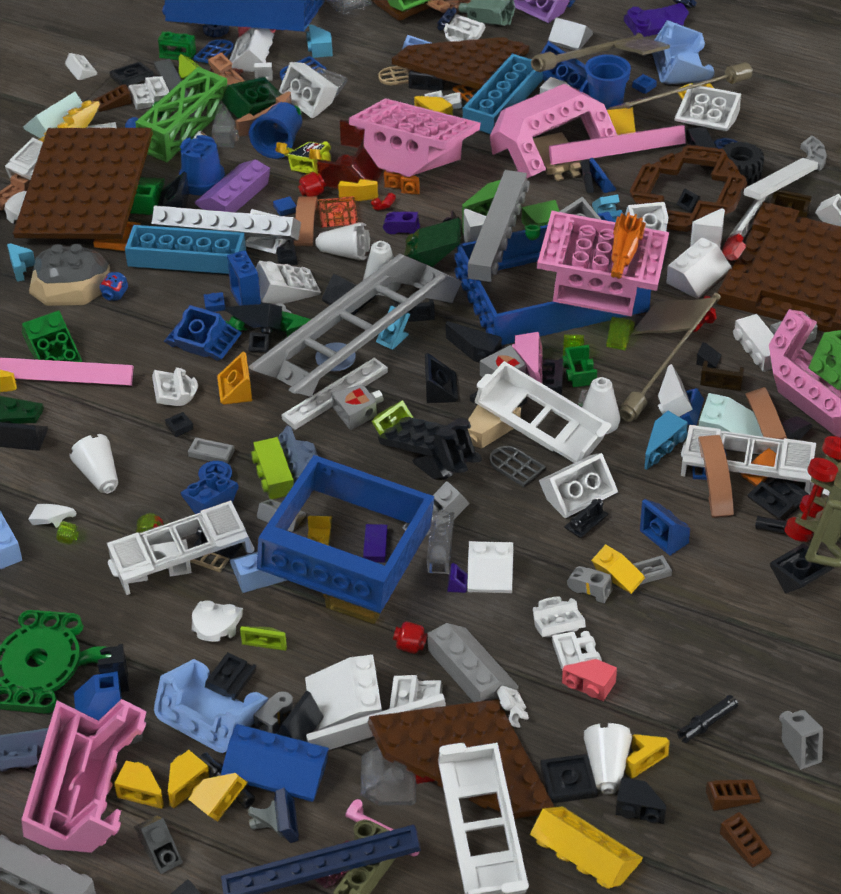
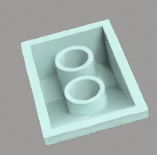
M708 394L699 420V426L763 437L753 411L729 397Z

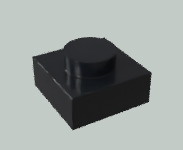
M184 412L165 419L167 428L175 437L194 429L193 423Z

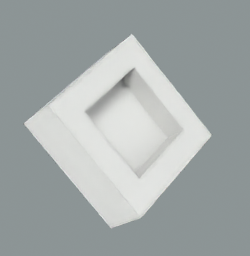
M254 63L255 79L265 77L268 81H273L272 63Z

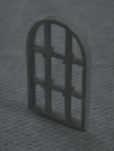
M501 446L490 453L489 461L491 466L522 487H525L546 470V466L512 446ZM504 450L513 451L514 453L511 455ZM500 451L507 456V459L503 461L494 454ZM519 454L528 461L524 463L517 459L516 455ZM492 458L500 462V465L497 466L493 463ZM512 459L521 464V467L516 469L509 465L508 462ZM532 462L540 467V469L537 471L530 467L529 464ZM505 465L513 470L514 473L509 474L501 467ZM527 468L534 474L529 477L522 473L521 470ZM519 474L527 480L522 482L514 476Z

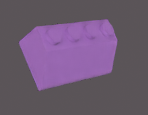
M514 0L515 8L550 23L564 13L570 0Z
M256 159L241 163L195 201V205L203 210L236 212L268 184L270 168Z

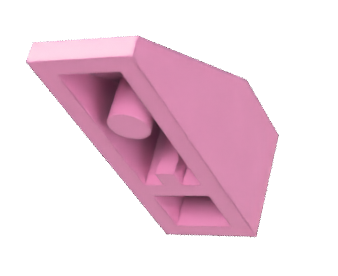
M539 332L516 335L515 344H512V347L524 361L526 373L543 384V346Z

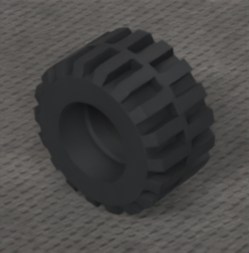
M738 141L731 142L720 148L724 149L727 157L734 162L740 174L746 178L747 185H752L761 179L764 153L759 147L748 142Z

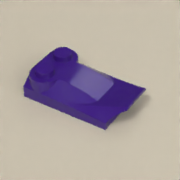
M682 2L644 11L639 7H632L624 15V22L634 35L641 33L643 37L659 34L667 20L683 26L689 12Z

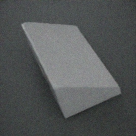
M272 499L261 502L257 518L269 522L281 503ZM299 511L288 531L292 532L306 517L305 512Z

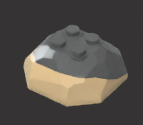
M56 244L50 249L42 251L36 257L29 292L46 306L86 305L102 295L99 287L105 276L109 273L110 265L100 253L84 248L80 244H74L71 247H62V245Z

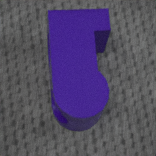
M418 212L388 213L383 224L384 231L388 234H396L397 232L414 234L420 229Z

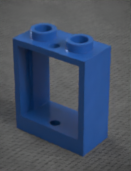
M244 250L227 255L230 288L238 305L261 304L258 272L247 252Z

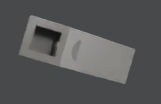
M447 481L433 495L435 497L431 527L426 535L454 520L470 504ZM406 523L402 527L405 531L408 528L409 523Z

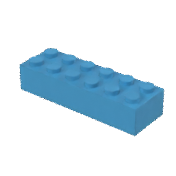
M512 54L463 107V118L479 122V131L491 134L501 111L526 100L543 80V72L533 70L531 66L532 59Z
M133 225L125 247L127 266L229 274L227 255L246 251L245 233Z

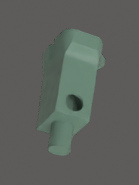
M471 0L469 3H460L459 12L467 13L469 19L481 23L510 26L515 12L514 0Z

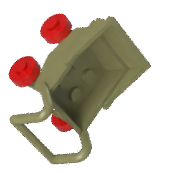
M828 436L822 445L826 458L811 459L807 468L814 486L810 495L803 496L799 508L803 514L799 513L798 517L789 518L784 530L789 537L797 541L807 542L812 539L805 556L808 562L839 568L841 567V549L836 545V542L841 536V437ZM823 490H828L830 492L829 495L822 494ZM821 541L826 544L828 550L836 558L816 554Z

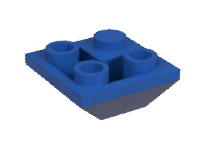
M213 472L205 475L200 481L190 484L187 489L180 493L193 512L198 514L202 510L228 501L233 503L239 485L237 482Z
M118 672L92 676L74 693L75 710L99 721L122 699Z

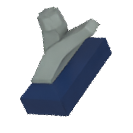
M285 788L275 791L274 801H272L268 808L258 809L250 807L248 809L249 816L253 817L249 820L251 829L270 827L289 843L299 840L295 801Z

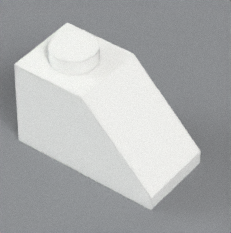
M839 194L821 202L815 213L822 222L841 227V196Z

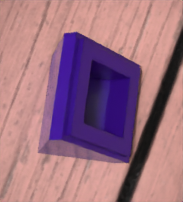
M455 563L451 564L447 592H467L468 574Z

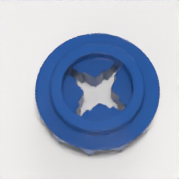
M223 461L207 462L201 466L198 472L200 480L205 475L215 471L230 479L232 477L230 465Z

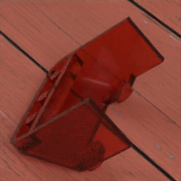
M340 120L341 145L357 147L358 150L355 156L345 154L339 157L336 162L317 161L318 173L321 174L326 186L338 188L340 181L358 183L360 179L378 181L383 169L378 168L364 147L365 129H357L356 126L349 125V121Z

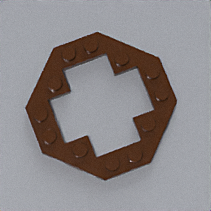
M688 145L677 154L672 152L659 158L660 161L654 164L647 163L643 165L629 191L631 198L636 204L665 202L664 196L650 194L660 173L678 175L683 164L689 163L715 167L711 174L712 180L724 181L726 183L716 203L698 200L693 213L667 210V229L688 232L692 230L693 221L721 208L725 210L724 215L735 211L747 186V181L740 174L734 162L727 157L724 149Z

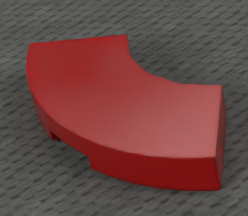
M740 233L728 238L723 246L722 252L727 260L738 259L746 248Z

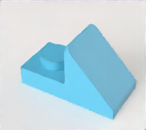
M619 196L600 197L592 202L594 211L597 214L616 211L615 204L620 202Z
M7 244L17 282L23 281V272H26V267H31L35 264L34 253L30 249Z
M391 306L388 313L396 307ZM410 313L404 314L379 333L376 342L393 350L409 335V333L403 330Z

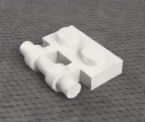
M583 631L581 638H576L575 632L552 635V643L562 671L565 665L593 659L602 661L600 653L596 652V643L594 638L590 636L589 631ZM583 648L587 653L582 654L581 649Z

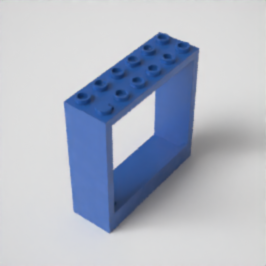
M313 455L258 537L257 569L381 613L431 527L435 496ZM313 490L409 523L408 528L386 565L353 555L287 530Z

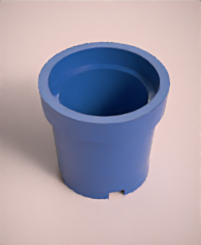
M599 55L589 59L585 64V77L588 81L589 96L603 103L606 110H609V107L624 103L625 87L631 71L629 62L616 55Z
M280 102L273 105L269 111L259 116L249 128L251 144L265 157L273 159L284 157V154L275 151L276 143H285L288 148L292 149L295 136L302 126L301 114H298L296 108L290 103Z
M196 135L195 139L189 137L181 143V170L179 175L184 171L187 173L189 194L202 196L225 177L224 168L220 164L217 144L212 137L206 135Z

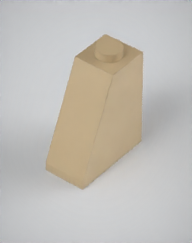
M477 405L468 419L471 424V428L468 431L473 446L481 449L514 429L501 421L498 416ZM517 407L512 413L521 418V408Z

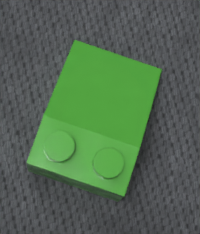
M501 180L487 184L462 204L463 235L464 210L468 209L487 216Z

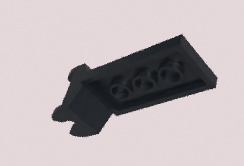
M408 416L400 419L399 423L385 429L384 433L378 436L380 444L432 457L437 455L445 469L450 472L468 471L467 462L476 463L482 461L480 453L474 450L468 431L471 428L470 421L464 418H457L446 426Z

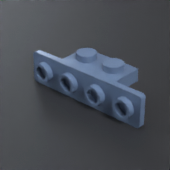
M286 426L278 439L295 484L313 455L318 456L314 443L296 440L291 426Z
M48 728L0 735V772L13 767L28 768L38 764L39 753L42 752Z

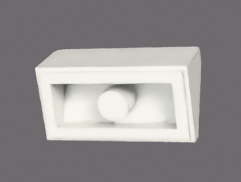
M69 53L65 65L77 80L97 75V71L83 55Z

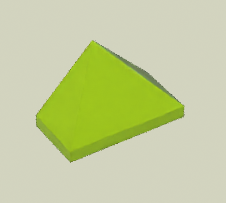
M180 54L179 76L181 79H185L200 66L192 59Z
M402 400L377 414L372 423L379 435H381L385 429L399 423L400 419L408 416L413 418Z
M241 626L242 645L286 651L285 632L272 627Z

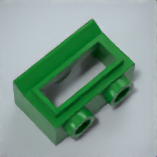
M162 32L158 38L159 58L179 60V56L182 54L193 60L196 54L194 35ZM167 46L177 47L174 51L167 50Z
M589 345L565 348V356H562L563 368H567L566 379L567 382L571 381L573 387L591 385L592 381L597 378V369H593V359H589ZM580 364L582 371L576 372L574 365Z

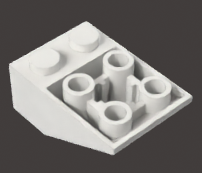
M259 261L256 266L259 277L260 297L263 303L285 304L321 294L310 269L293 267L288 264H276L271 261Z

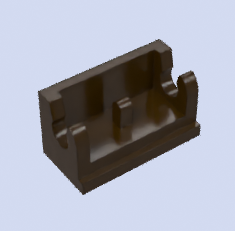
M779 189L774 192L770 203L799 210V217L807 218L812 196Z
M704 361L701 371V386L741 391L744 366H740L739 372L709 368L707 367L708 361Z

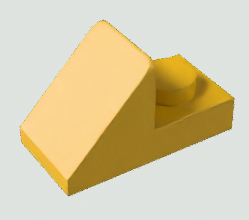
M308 516L307 538L329 546L332 516Z
M634 734L631 745L634 752L626 760L625 773L633 779L667 757L670 741L663 737Z

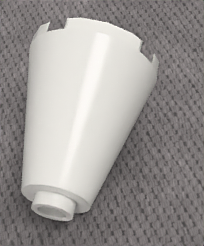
M358 222L322 232L316 238V247L324 253L355 260L367 259L365 253L370 250L369 230H365V223Z
M377 241L372 244L363 280L394 258L391 247L387 242ZM392 282L386 288L396 292L401 287V283Z
M604 377L596 378L590 385L582 408L603 421L611 423V428L606 433L609 434L618 428L620 413L612 382Z
M97 434L98 437L92 438L91 435L86 436L73 445L71 448L73 452L72 454L69 453L72 462L99 492L111 493L118 486V478L110 442L102 434Z
M608 723V728H600V724H596L584 731V741L596 788L604 794H614L619 790L621 779L624 775L632 736L630 729L623 725Z

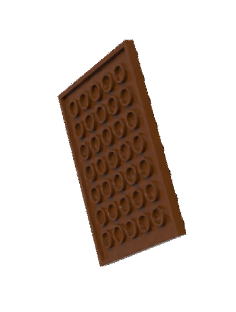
M47 128L13 231L14 237L123 239L152 139V128Z

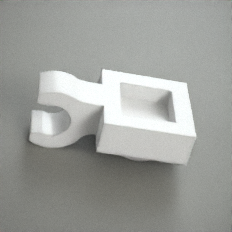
M501 686L496 691L500 698V704L505 710L510 711L509 721L511 725L519 728V717L525 720L529 718L527 712L524 711L526 706L518 690Z

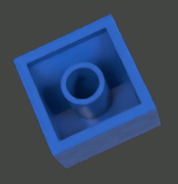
M647 499L642 501L640 532L668 555H672L689 543L690 528L685 522L679 520L670 510H667L659 503Z

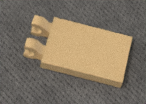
M562 132L533 138L546 168L545 172L547 175L553 174L556 181L564 180L562 176L564 171L570 170L574 178L581 176L579 172L581 160L550 164L549 146L569 143Z

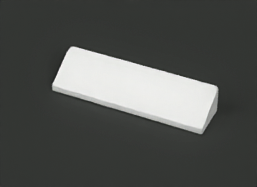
M769 195L760 200L755 199L728 238L740 233L744 239L751 229L752 223L763 202L768 203Z

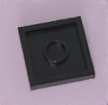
M140 61L109 72L110 77L120 86L124 84L128 86L144 81L147 77H154L153 71Z
M588 753L540 760L546 791L553 804L597 797L598 792Z

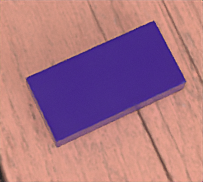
M366 524L363 558L373 562L385 563L387 525Z

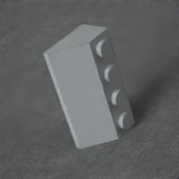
M445 623L428 633V651L473 702L500 700L496 691L501 686L515 690L519 689V686L465 627Z

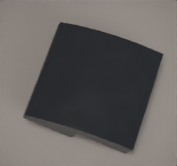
M771 477L766 483L761 481L747 497L777 519L782 520L798 510L803 496L809 494L790 480Z

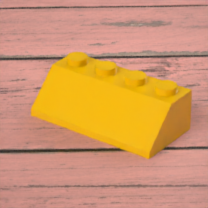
M563 806L543 808L530 833L531 836L537 839V844L556 851L558 858L576 864L578 871L586 875L591 874L597 878V883L605 888L621 886L643 859L637 853Z

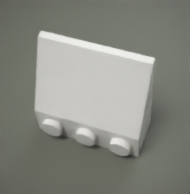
M704 86L688 89L676 114L675 121L728 131L736 121L740 111L741 94Z
M373 655L350 657L305 677L306 689L312 694L324 716L314 732L382 711Z

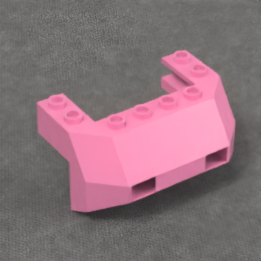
M562 84L502 110L490 134L492 155L508 149L518 172L527 173V178L546 170L533 141L534 137L581 117L590 139L614 136L617 133L603 103L569 85Z
M789 309L769 343L772 370L777 390L782 396L833 435L841 437V390H837L808 368L813 356L802 349L817 322L806 316L803 311Z
M121 699L98 721L56 701L22 817L23 837L49 849L92 853L97 847L103 846L111 835L114 836L118 832L121 824L119 821L120 810L116 809L103 821L100 819L107 807L106 796L111 790V777L118 765L116 762L117 754L125 745H130L137 734H142L146 726V722H144L146 711Z

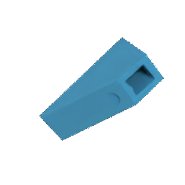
M667 411L655 421L645 455L646 470L653 464H657L665 454L670 453L678 443L686 439L688 434L687 421L670 411Z

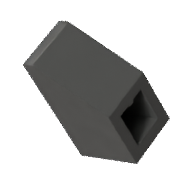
M154 816L134 826L145 852L159 874L183 863L164 818Z

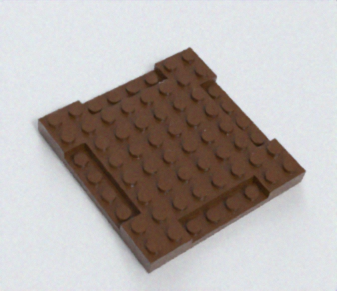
M763 202L752 223V230L745 242L746 248L736 260L733 268L729 269L718 291L721 298L717 304L783 321L789 309L803 311L804 313L806 312L810 319L817 322V330L823 332L841 330V227L799 217V210Z

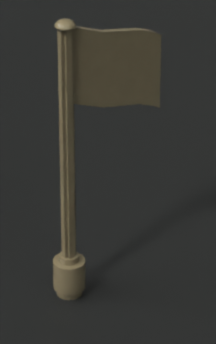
M637 33L635 36L558 55L552 52L537 54L532 58L531 66L533 70L543 72L554 69L558 62L614 48L646 55L669 49L670 45L646 39L641 33Z

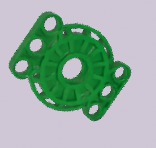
M26 610L18 617L21 628L10 634L0 645V657L4 651L2 661H0V669L4 673V676L0 677V695H9L5 701L0 702V709L51 713L54 711L56 701H58L54 691L65 685L75 674L79 666L81 653L75 636L82 632L84 625L80 616L75 613ZM35 618L32 624L24 625L27 619ZM49 620H56L53 626H45ZM70 622H78L74 628H67ZM73 641L75 643L76 650H72L71 648ZM34 654H48L46 662L41 666L30 667L27 665L28 659ZM23 696H30V700L28 702L23 704L19 703V700ZM52 698L50 704L41 705L43 699Z

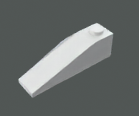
M665 202L628 205L625 216H627L628 212L632 216L637 214V219L643 218L642 222H646L645 228L666 232L668 214Z

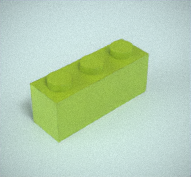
M278 437L253 442L254 451L251 452L253 463H257L256 471L258 478L263 479L261 480L263 492H267L269 499L272 500L286 497L294 482Z

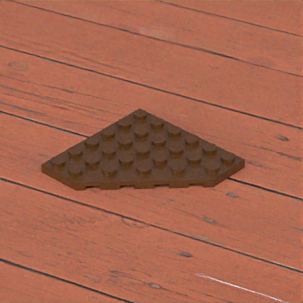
M505 37L408 45L392 58V65L429 74L479 90L512 54L524 57L529 52V46L524 45L522 42L510 41Z
M498 699L369 716L367 723L385 760L392 763L397 761L407 766L406 770L422 778L428 776L438 781L437 785L442 788L443 784L438 764L441 746L464 743L467 748L498 743L514 819L540 815L543 808L554 807ZM497 793L469 797L468 799L485 809L489 806L501 812Z

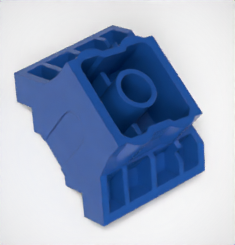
M189 305L188 309L183 312L181 321L164 342L171 347L177 346L186 352L203 357L210 356L218 361L227 354L242 332L227 324L220 314Z

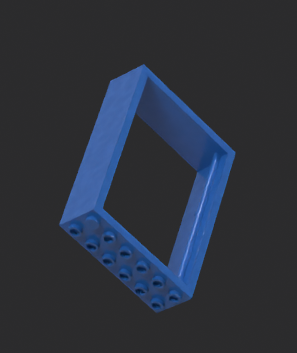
M165 0L163 15H165V21L304 32L325 0Z
M609 211L597 214L602 220L615 222ZM548 225L540 226L541 234L534 241L526 237L525 230L512 232L511 238H507L506 251L503 250L502 262H498V270L538 262ZM476 241L457 246V253H455V261L457 263V268H455L456 278L462 281V289L467 292L468 301L473 304L475 315H479L482 328L485 327L486 333L502 337V345L514 343L516 335L539 332L540 336L627 317L626 315L553 301L497 314L480 280L468 279V262ZM637 287L632 315L650 310V289Z

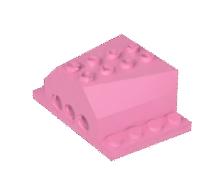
M386 98L349 117V125L356 126L357 129H365L364 147L378 168L385 169L386 172L400 173L404 177H410L461 160L462 140L480 130L479 122Z
M551 211L537 268L557 272L553 302L632 317L637 287L657 291L669 232L645 228L642 240L638 241L636 253L629 265L624 267L622 277L618 279L617 277H611L614 264L612 262L615 222Z

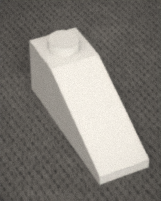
M669 365L658 394L661 403L658 407L662 414L670 411L680 417L693 410L681 378L673 365Z

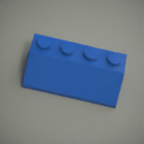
M549 41L541 52H552L555 55L566 53ZM577 59L558 62L554 69L543 71V80L547 81L550 77H553L589 95L588 81L585 77V64Z
M236 724L229 740L221 776L236 773L248 782L247 785L274 792L285 788L292 797L314 802L326 769L329 748Z

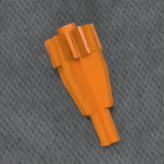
M628 212L627 216L621 213L620 217L617 216L613 229L612 262L614 264L611 271V277L613 278L617 277L620 279L622 277L624 267L629 265L637 251L638 241L643 238L646 222H642L643 218L637 219V214L632 216Z

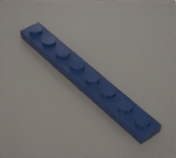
M414 824L223 875L221 876L223 894H261L419 852L421 848L416 826Z

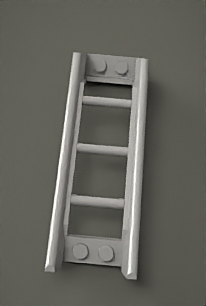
M398 254L249 365L248 368L277 378L290 385L289 391L292 393L312 397L321 377L425 298L453 303L462 281L424 263ZM392 282L413 285L419 288V290L407 298L386 287ZM378 293L401 303L373 325L351 314ZM343 319L365 330L338 352L315 341ZM307 346L329 357V359L311 372L288 361Z

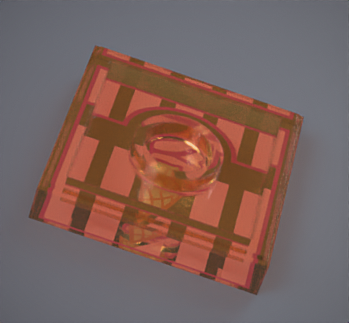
M354 196L318 200L321 228L358 223Z

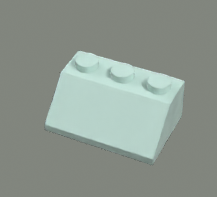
M73 92L36 115L23 128L41 138L44 136L47 128H58L57 125L64 122L63 117L68 114V111L76 107L80 108L83 102L76 92Z

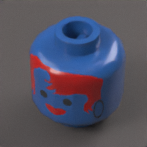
M111 272L105 276L99 288L106 300L117 301L127 291L128 283L123 274Z

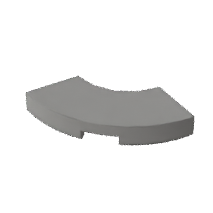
M811 135L801 143L800 149L807 154L806 159L818 162L816 170L820 171L826 163L827 154L822 142Z

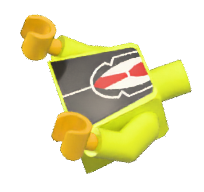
M326 141L322 144L307 142L295 150L288 148L285 143H276L275 151L288 157L292 171L303 173L315 172L318 174L326 166H329L331 162V154L329 153L331 146Z

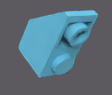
M309 25V32H306L308 52L312 51L313 58L333 56L331 33L317 26Z

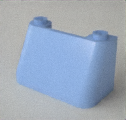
M667 20L654 41L669 44L670 48L652 53L660 82L673 85L699 83L712 79L714 76L713 66H702L698 54L705 45L702 33Z
M195 659L161 675L154 705V712L157 718L220 753L227 751L229 740L236 724L251 727L254 724V714L268 701V697L257 692H251L246 696L243 703L237 699L235 701L232 700L231 696H223L205 688V681L210 676L209 669L206 665Z

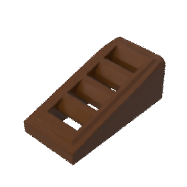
M126 84L93 100V102L99 101L100 103L98 112L132 103L131 94Z
M717 780L707 782L706 794L713 811L760 802V796L753 780ZM746 788H749L751 795L746 794ZM736 790H740L741 795H738Z
M740 812L721 823L720 835L752 868L771 856V851ZM741 834H744V835H745V836L741 837L740 839L738 838V836H740ZM748 842H752V844L748 845L747 847L744 846ZM755 849L759 850V852H757L754 855L750 854Z

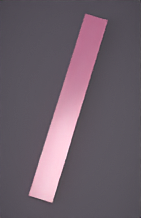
M678 125L549 146L550 164L685 144V126Z
M0 358V370L14 373L15 379L132 386L133 365Z

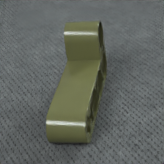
M360 820L354 825V840L390 830L370 820ZM396 858L374 863L375 865H367L349 870L333 894H370Z

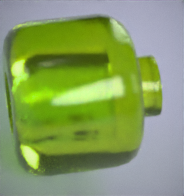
M62 521L58 527L56 540L61 543L72 544L74 539H78L77 525Z

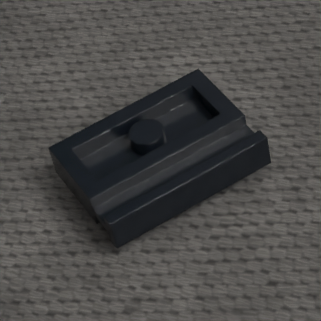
M227 652L205 681V688L223 696H231L232 700L235 701L256 672L257 665L247 664L248 661Z

